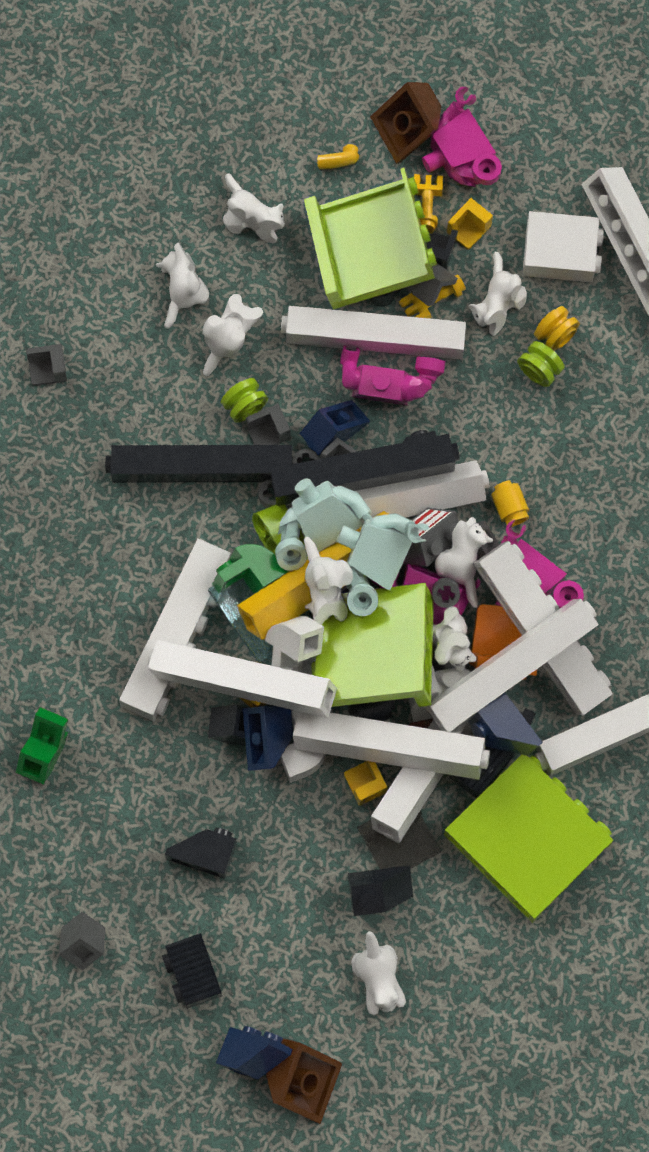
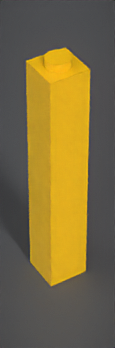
M382 511L381 513L377 514L376 516L386 515V514H389V513H387V512H385V511ZM335 542L320 551L319 555L320 557H329L336 561L344 560L347 562L352 549ZM306 560L301 568L289 571L237 605L245 627L249 632L263 640L272 626L296 618L309 610L305 609V605L310 604L312 601L310 588L305 580V570L309 560Z

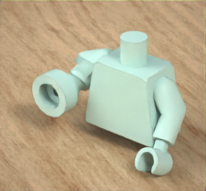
M310 479L301 480L295 486V490L300 497L292 502L293 507L287 510L279 525L278 534H281V542L275 550L277 563L281 568L288 571L297 570L305 564L307 553L305 546L299 541L300 529H302L305 537L311 538L316 544L318 552L336 542L343 525L357 530L363 526L362 520L364 522L366 519L372 520V511L358 492L342 486L334 487L329 481H325L315 487Z
M393 513L375 516L372 520L366 519L360 532L343 525L336 542L352 549L347 563L352 569L353 580L351 584L346 586L349 590L347 605L353 614L367 616L376 610L378 594L370 585L368 578L385 589L391 590L412 542H426V539H422L418 532L419 529L423 531L429 530L427 524H415L414 521Z

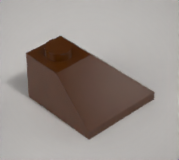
M405 83L370 116L396 164L405 160L438 130L442 106L429 83Z
M283 1038L281 1044L293 1050L288 1058L266 1073L273 1103L321 1124L342 1063L300 1042Z

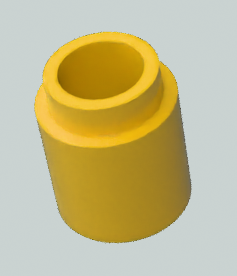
M511 480L497 484L491 497L501 521L505 522L507 526L511 520L515 519L512 527L529 519L527 513L529 508L519 484H512Z

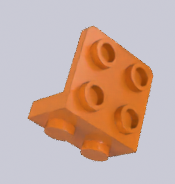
M480 604L477 607L471 652L476 656V661L469 662L475 668L522 636L502 606ZM537 669L529 675L536 676Z

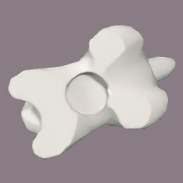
M226 174V184L233 193L231 198L228 199V211L223 217L226 228L232 233L240 234L244 228L248 227L253 229L261 240L276 243L278 237L274 231L282 229L285 225L282 213L283 204L272 208L264 205L252 193L243 190L231 174Z
M179 242L174 246L175 252L171 251L161 263L156 264L157 267L162 268L161 271L170 275L169 292L171 303L164 324L166 329H169L176 321L179 309L190 308L195 304H204L209 298L207 286L194 272L195 264L189 253H185Z
M494 252L493 277L490 281L485 300L480 304H470L468 306L479 326L489 325V333L492 336H495L503 328L507 310L510 308L520 310L525 305L527 299V292L525 287L521 286L519 275H512L508 271H502L503 259L499 252Z
M233 294L229 298L221 318L212 315L203 326L205 343L211 350V354L204 366L203 374L205 376H209L215 370L223 357H231L237 354L243 346L246 333L263 315V310L260 307L250 308L244 306L239 294Z
M471 517L467 522L460 520L452 532V548L438 555L435 560V570L440 577L451 578L456 583L465 585L468 601L472 607L477 608L479 603L474 581L476 568L473 563L477 561L478 549L486 543H491L493 539L487 536L481 525L476 523V519Z
M305 537L304 544L309 560L305 570V580L310 588L312 599L310 604L305 605V609L311 611L313 620L320 625L325 620H328L331 615H334L339 621H344L348 610L341 595V588L344 585L351 584L353 580L352 569L344 560L336 561L329 557H320L316 544L310 537Z
M452 606L445 609L443 621L437 625L433 624V646L436 648L435 659L438 664L445 665L449 661L457 670L462 671L467 663L476 661V656L468 648L470 642L466 636L467 625L464 618L459 614L457 607Z
M369 931L366 933L365 939L367 950H364L362 953H356L351 963L353 972L365 983L369 1014L376 1015L379 1009L383 1012H391L396 1006L404 1007L406 999L395 976L398 959L395 950L390 945L379 946L376 936L373 932Z

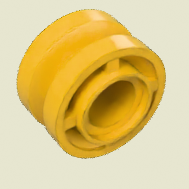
M560 306L549 312L540 321L534 336L539 341L546 339L545 345L555 351L571 340L577 332L580 322L575 317L568 319L569 311L564 306Z

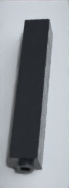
M445 434L271 468L270 474L276 505L280 506L291 504L300 497L295 490V486L306 478L310 479L315 487L325 481H329L334 487L342 486L357 491L454 472L455 461H459L460 457L457 443H451L450 435Z
M111 445V455H106L105 470L106 473H111L113 483L264 482L271 480V468L292 464V445Z

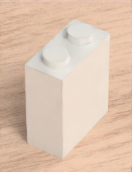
M529 211L522 276L593 282L594 274L600 273L602 256L596 255L597 246H602L604 229L598 228L599 218Z

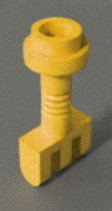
M414 174L419 192L416 195H422L421 205L425 215L424 218L420 219L421 225L426 224L429 234H431L438 226V218L433 215V196L442 197L443 175H437L436 185H431L432 175H426L425 184H420V174Z
M458 274L455 275L458 278L456 284L442 286L435 303L453 293L458 298L462 295V291L466 290ZM412 293L399 301L402 308L411 303L414 304L405 310L407 317L419 312V315L415 317L432 318L428 310L431 306H427Z

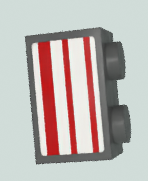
M428 507L412 519L415 524H427L429 530L423 531L419 529V536L422 539H426V542H412L403 563L427 567L436 560L441 552L452 547V532L459 522L456 511Z

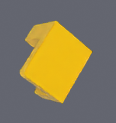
M470 198L448 221L447 233L450 235L452 229L457 230V242L466 249H471L491 227L493 215Z
M365 761L344 772L345 779L359 806L387 792L388 787L376 762Z

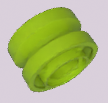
M533 341L527 348L528 353H523L517 359V363L530 380L543 387H549L554 381V375H559L564 370V363L550 347L541 342Z
M248 378L235 384L221 399L223 407L226 410H231L230 417L235 423L246 420V417L260 412L268 402L265 392L257 391L259 384L254 378Z

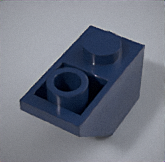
M244 1026L243 1030L230 1027L216 1064L237 1074L258 1080L288 1058L293 1049L281 1044L283 1038L265 1031L264 1035L261 1036V1031L249 1026Z

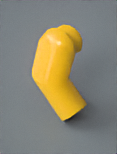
M347 144L343 147V152L318 155V168L324 170L356 164L360 157L358 147L353 144Z

